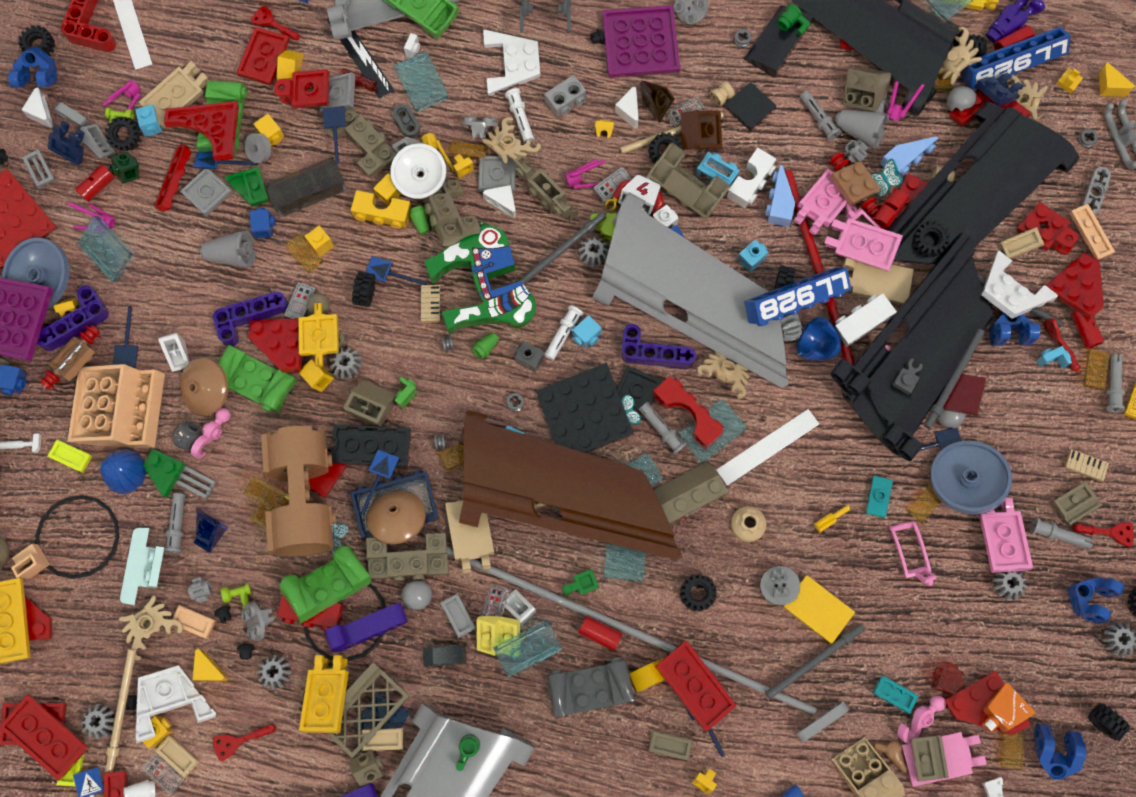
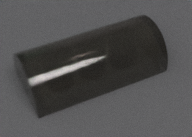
M333 156L265 184L279 218L348 190Z

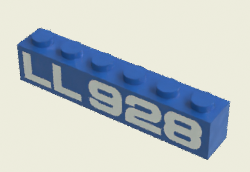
M1060 26L980 56L982 61L970 66L968 65L963 69L962 81L969 88L975 89L977 88V81L988 77L998 79L1004 73L1013 75L1069 53L1071 35Z
M834 267L745 300L744 304L748 322L757 324V326H765L769 324L768 321L780 320L786 314H796L800 312L799 309L812 308L815 306V303L828 302L831 297L845 295L844 292L851 290L847 268Z

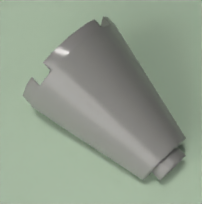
M843 109L837 113L835 123L844 132L857 140L860 139L870 148L876 149L885 134L884 124H888L889 115L882 112Z
M239 231L204 242L200 248V254L206 261L249 268L253 266L255 261L256 249H252L251 244L255 242L249 231Z

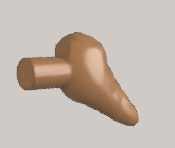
M890 741L888 745L875 743L874 749L876 751L885 753L886 757L899 770L904 773L907 772V767L901 753L902 746L899 742Z

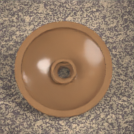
M198 358L191 361L185 367L180 379V392L185 405L193 413L203 416L214 414L222 408L228 394V381L224 370L216 361L209 358Z
M404 490L390 491L378 497L370 506L367 513V526L373 537L380 542L401 544L414 538L423 528L426 519L425 507L419 497L411 492Z

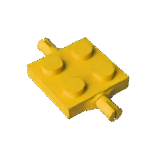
M314 303L313 315L299 317L300 356H315V367H323V355L339 353L337 314H322V303Z

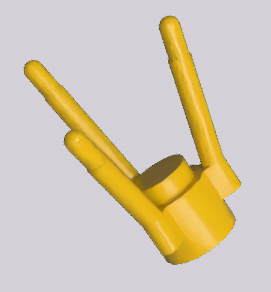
M428 133L421 137L422 143L432 146L436 150L438 148L451 171L454 172L453 165L443 150L440 141L436 140L435 134Z

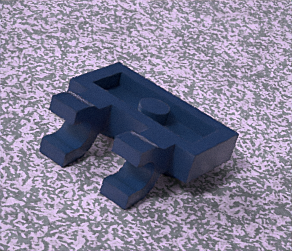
M1009 73L1000 75L998 79L993 77L980 79L976 84V87L998 106L1012 103L1014 99H1019L1020 95L1017 91L1023 89V85L1019 82L1014 83L1008 89V85L1005 82L1012 78Z
M62 121L61 126L54 125L53 132L49 133L48 149L78 166L83 163L84 147L80 146V143L84 138V132L78 129L76 130V135L70 133L68 138H66L65 135L69 130L70 124Z

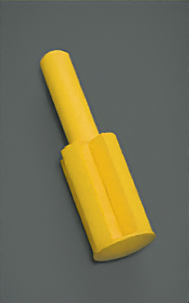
M846 505L834 514L829 513L814 523V527L821 533L836 523L837 518L848 512L850 506Z

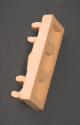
M1089 204L1070 212L1073 221L1095 259L1100 260L1115 253Z

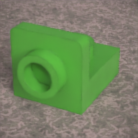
M401 376L399 381L405 389H401L396 394L395 402L403 410L418 392L415 388L416 384L411 379L407 378L405 380Z

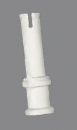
M518 88L510 89L505 93V97L510 103L509 109L515 115L523 142H532L535 138L524 111L525 103L521 100V91Z
M569 305L566 316L560 320V328L544 353L546 358L552 361L555 360L570 331L576 327L578 319L584 315L577 307Z

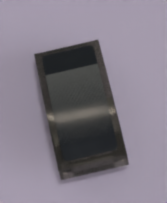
M466 644L423 647V667L467 664Z

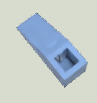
M938 137L896 145L883 157L880 165L885 168L888 160L894 159L898 168L897 174L903 177L910 170L909 167L912 164L917 165L923 159L922 156L925 153L930 154L936 148L935 143Z
M780 165L778 172L774 171L772 182H775V186L771 188L769 199H772L771 205H767L765 215L768 216L767 223L789 227L792 221L795 201L784 168Z

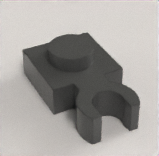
M910 359L906 363V369H900L892 386L907 395L912 393L920 378L915 374L923 367L922 364H919L917 368H914L912 366L914 359Z

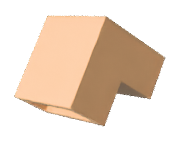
M31 544L12 558L16 565L11 567L16 578L31 579L50 564L39 544Z

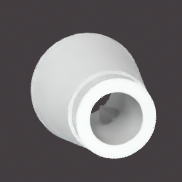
M145 780L124 787V797H155L154 781Z

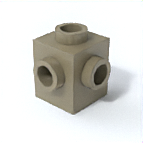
M372 749L349 760L352 774L360 787L383 777L381 770L384 767L379 755L375 756Z

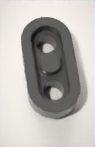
M405 104L397 105L393 110V116L403 135L409 138L417 137L420 133V126L411 109Z

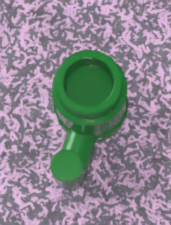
M788 4L776 21L777 26L783 31H787L798 21L801 26L796 32L800 36L810 26V22L802 16L801 10L794 4Z
M466 734L460 740L459 751L461 755L456 764L458 771L464 769L469 757L477 754L480 748V740L477 736Z

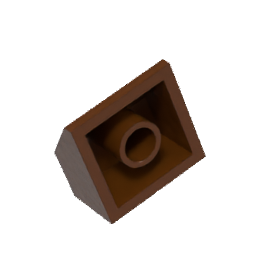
M694 110L681 113L683 150L722 148L721 111Z

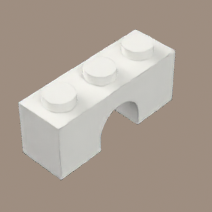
M757 148L746 167V170L754 175V179L745 180L738 176L730 187L727 198L743 208H746L748 204L752 205L757 197L756 192L758 189L762 190L767 182L765 180L768 175L772 176L774 173L776 158Z

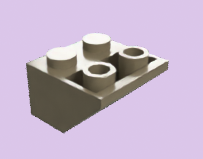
M863 67L848 68L843 105L876 111L888 92L891 73Z
M362 380L351 391L343 409L346 414L373 426L382 427L395 402L396 394L366 380Z

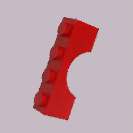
M669 376L653 391L652 396L665 409L681 407L689 411L695 421V431L692 437L707 450L723 435V425L717 419L713 420L708 409L703 405L700 406L696 402L695 396L691 392H686L682 388V383L677 378L673 379Z

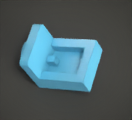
M153 104L135 109L139 127L146 137L163 131L158 122L156 109Z
M1063 346L1055 350L1049 348L1041 352L1042 356L1036 360L1040 367L1057 360L1062 369L1072 363L1069 352Z

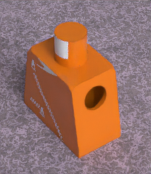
M1007 682L998 689L983 709L989 718L982 725L989 733H992L997 727L1001 731L1006 732L1030 718L1036 712Z

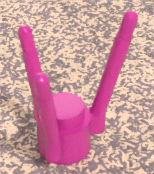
M130 79L123 87L110 95L102 106L105 107L121 94H124L129 99L133 98L127 108L132 110L136 101L141 97L139 94L141 88Z
M896 81L890 105L886 112L889 118L899 121L900 117L905 118L906 112L924 88V84H921L905 108L901 110L902 106L894 103L899 84Z
M594 159L575 170L565 173L568 186H574V190L598 185L599 183L580 184L579 182L583 181L581 174L604 164L606 160L598 162V159Z
M68 202L69 206L95 217V224L98 225V227L74 225V229L99 231L104 234L106 230L111 231L115 224L113 215L104 212L91 203L89 207L100 214Z

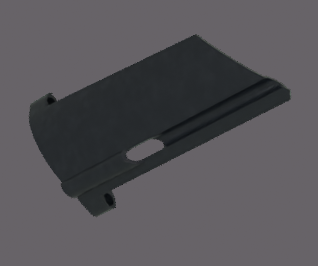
M792 0L798 7L813 16L814 19L884 72L891 73L892 78L906 87L910 92L902 103V108H905L921 84H924V88L908 109L915 116L922 112L925 105L936 94L937 89L933 85L948 51L951 49L954 41H956L955 37H960L963 31H959L958 28L960 26L950 20L943 22L908 0H894L900 4L897 9L883 0Z
M985 102L973 115L981 126L887 229V231L903 235L894 261L936 265L961 233L969 234L975 248L1057 167L1068 173L1080 159L1075 148L1064 137L1045 125L1021 115L1018 110L1010 107L1004 109L991 102ZM963 159H974V164L961 179L955 182L948 181V175ZM931 220L932 223L938 221L937 224L939 225L943 223L942 227H947V233H950L948 238L950 242L947 248L935 257L934 255L932 257H928V255L922 256V252L918 253V248L913 246L915 243L913 242L915 231L924 222L927 223ZM929 232L925 234L924 240L928 245L933 246L938 243V237L935 233Z
M961 233L855 364L852 365L842 358L830 373L833 380L841 388V394L845 401L853 407L869 430L889 451L908 461H912L923 447L913 437L914 433L943 392L977 330H984L993 317V312L987 299L981 295L983 289L973 259L974 246L969 234ZM900 323H906V335L892 351H888L886 349V340ZM910 359H914L912 362L914 368H917L919 364H922L923 367L915 374L920 378L912 393L907 395L892 386L900 369H906V363Z

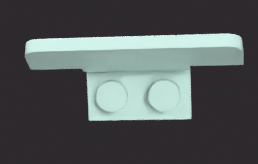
M136 528L132 534L120 601L124 604L135 605L138 587L155 589L157 587L164 547H146L149 528Z

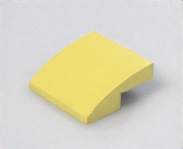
M479 616L477 618V650L493 656L500 651L517 657L520 653V621L499 616Z

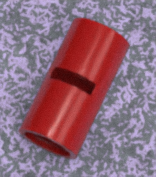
M1025 25L996 41L994 49L996 51L1035 36L1034 31L1030 26Z
M101 164L75 190L83 199L89 202L115 176Z
M893 189L872 220L880 228L887 230L909 200L908 196L899 189Z
M1078 311L1071 314L1086 349L1096 347L1105 342L1098 326H1095L1094 316L1089 319Z
M588 615L578 632L580 635L612 651H615L623 633Z

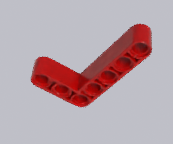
M71 0L61 25V31L67 40L72 44L104 52L113 51L116 47V41L107 29L88 25L98 0Z

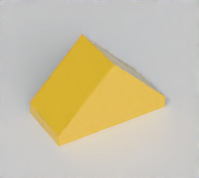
M285 50L280 54L277 61V80L287 78L292 80L293 73L300 70L304 53Z
M1108 62L1099 72L1100 96L1126 97L1135 87L1133 83Z
M198 648L195 650L193 680L227 681L230 679L204 649Z
M662 659L629 674L637 693L665 680L655 668V665Z

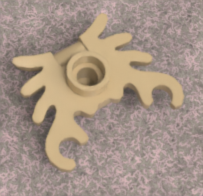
M965 27L958 28L959 31L964 32L963 36L955 37V40L960 45L952 47L947 53L942 68L939 71V74L945 73L941 77L942 79L949 78L952 75L951 85L955 83L960 75L959 72L965 67L982 61L980 57L973 58L978 52V48H974L971 51L974 44L972 39L966 46L969 31Z
M1011 75V80L1006 81H1014L1015 83H1021L1019 78L1014 75ZM1026 79L1024 80L1026 87L1018 90L1017 93L1020 97L1014 100L1031 111L1030 114H1032L1034 120H1038L1037 109L1048 87L1045 86L1038 92V83L1035 82L1032 89L1030 82Z
M512 117L503 119L501 132H499V127L496 126L495 136L492 132H488L490 140L482 139L485 145L493 149L502 158L504 164H507L508 158L514 161L519 156L524 158L527 156V153L535 154L541 149V144L539 143L536 148H531V141L520 145L521 140L516 139L513 133H508L514 130V125H507V123L513 122L514 119Z
M716 351L715 355L709 354V359L704 360L706 365H700L696 370L698 377H701L702 372L707 374V378H710L713 373L718 381L734 384L731 391L736 390L740 393L737 396L738 399L744 398L746 396L744 386L748 385L746 379L749 378V375L744 371L748 369L726 360L725 356Z
M152 596L144 609L138 613L119 618L123 622L130 621L123 628L122 632L126 633L131 629L126 643H131L132 638L135 637L131 649H136V651L139 648L146 650L147 647L143 644L142 639H149L154 633L160 632L162 626L165 627L168 634L172 632L171 628L174 625L178 627L177 632L179 634L183 631V625L180 621L164 619V616H172V612H159V610L165 607V604L152 607L156 601L155 596ZM135 655V660L142 659L141 656Z

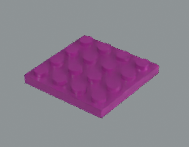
M673 5L602 10L609 78L680 72Z
M0 278V355L32 361L54 290L53 288Z

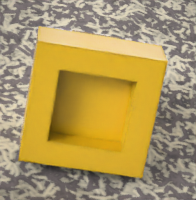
M1068 68L1056 84L1071 94L1083 77L1079 75L1081 72L1074 69L1072 71Z
M596 119L597 137H600L601 131L605 130L607 131V138H610L614 128V121Z
M461 154L454 157L455 165L453 168L458 179L474 171L473 162L469 157L463 159Z
M76 297L59 301L53 306L55 312H58L62 318L67 315L66 311L73 312L76 310L78 302Z
M709 768L704 775L701 772L698 773L691 783L709 795L717 786L712 781L716 772Z

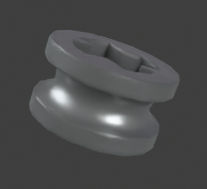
M745 29L738 30L734 38L735 45L740 48L747 47L751 40L750 32Z
M1091 129L1083 131L1079 137V142L1084 147H1092L1098 140L1097 133ZM1090 136L1091 139L1086 141L1085 138Z
M448 335L447 338L442 336L445 353H448V350L454 351L451 335Z
M518 393L510 394L507 398L508 409L513 412L521 410L524 405L523 397ZM513 398H518V402L521 403L514 407L510 400L513 401Z
M444 433L441 436L435 434L436 452H439L440 449L446 451Z

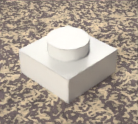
M410 33L404 46V51L407 58L413 59L415 53L419 52L420 43L417 35Z

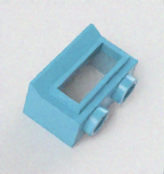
M708 152L697 167L695 176L699 177L701 173L709 176L708 181L711 183L717 175L732 186L740 170H738L734 163L723 161L719 154Z

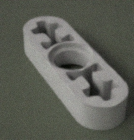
M1098 167L1092 173L1081 206H1084L1094 201L1091 207L1094 215L1100 210L1111 178L1109 169ZM1099 173H1101L1103 179L1100 181V183H1097L1100 178ZM1091 189H1098L1100 191V195H1093Z
M844 701L838 703L796 733L801 743L805 742L850 709Z

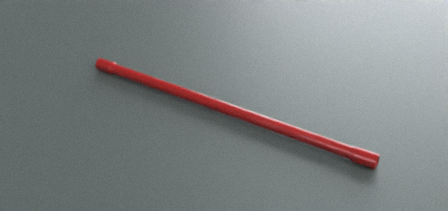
M785 170L795 201L794 211L797 217L798 212L801 210L797 207L801 199L792 170ZM805 217L799 226L815 274L823 272L824 268L813 235L809 232L810 226L807 217ZM831 297L825 304L832 325L835 327V321L840 316L834 298ZM841 340L843 359L854 365L855 361L850 346L846 347Z

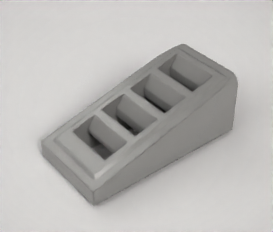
M97 124L80 128L84 132L82 141L100 159L116 155V152L107 142L108 140Z

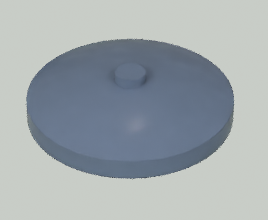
M30 238L18 244L11 251L5 261L2 278L53 288L48 309H50L60 300L67 288L69 281L68 259L62 248L56 243L44 238Z
M959 441L948 445L937 454L931 467L930 481L936 496L949 508L964 514H983L996 509L1005 501L1012 485V472L1005 457L995 448L978 441Z

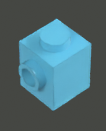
M754 240L739 253L737 261L750 273L766 259L768 255L767 248L764 244Z
M588 315L572 330V339L578 346L582 345L586 349L589 345L593 346L599 340L598 336L602 334V328Z

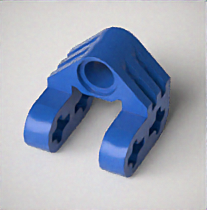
M30 47L13 64V70L8 75L10 86L12 88L24 87L31 79L29 67L40 65V69L36 72L38 87H50L57 81L55 60L40 48ZM30 53L35 56V60L30 57Z
M1003 313L989 328L991 346H1003L1009 341L1011 330L1017 328L1020 346H1030L1040 336L1039 324L1037 322L1033 323L1023 314L1012 318L1013 322H1010L1006 317L1008 315Z
M1097 577L1070 585L1068 595L1075 614L1095 624L1106 623L1112 612L1098 604L1090 605L1087 601L1091 600L1094 592L1107 598L1118 597L1125 586L1111 578L1102 579ZM1079 587L1083 590L1082 596L1078 592Z
M1038 723L1034 730L1035 750L1039 762L1052 779L1060 780L1081 771L1086 758V746L1081 733L1072 730L1066 732L1064 745L1067 754L1064 756L1062 753L1054 752L1055 739L1050 726Z

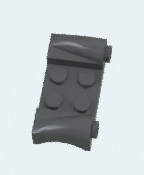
M622 657L610 659V663L603 666L563 673L562 669L550 671L551 675L547 676L555 718L635 701L627 661H622Z

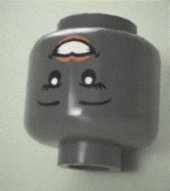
M183 421L174 429L171 437L177 448L189 450L197 438L201 436V431L195 422Z

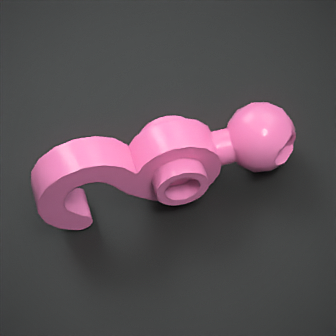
M221 408L215 414V421L204 425L202 429L203 435L197 438L191 448L192 456L197 459L203 458L206 455V452L201 450L203 446L217 440L221 436V424L229 421L231 417L228 409Z
M936 695L931 698L930 706L917 708L913 714L910 731L909 727L901 723L897 732L898 737L908 744L911 743L910 739L918 738L921 728H926L933 723L934 713L945 709V699L942 696Z

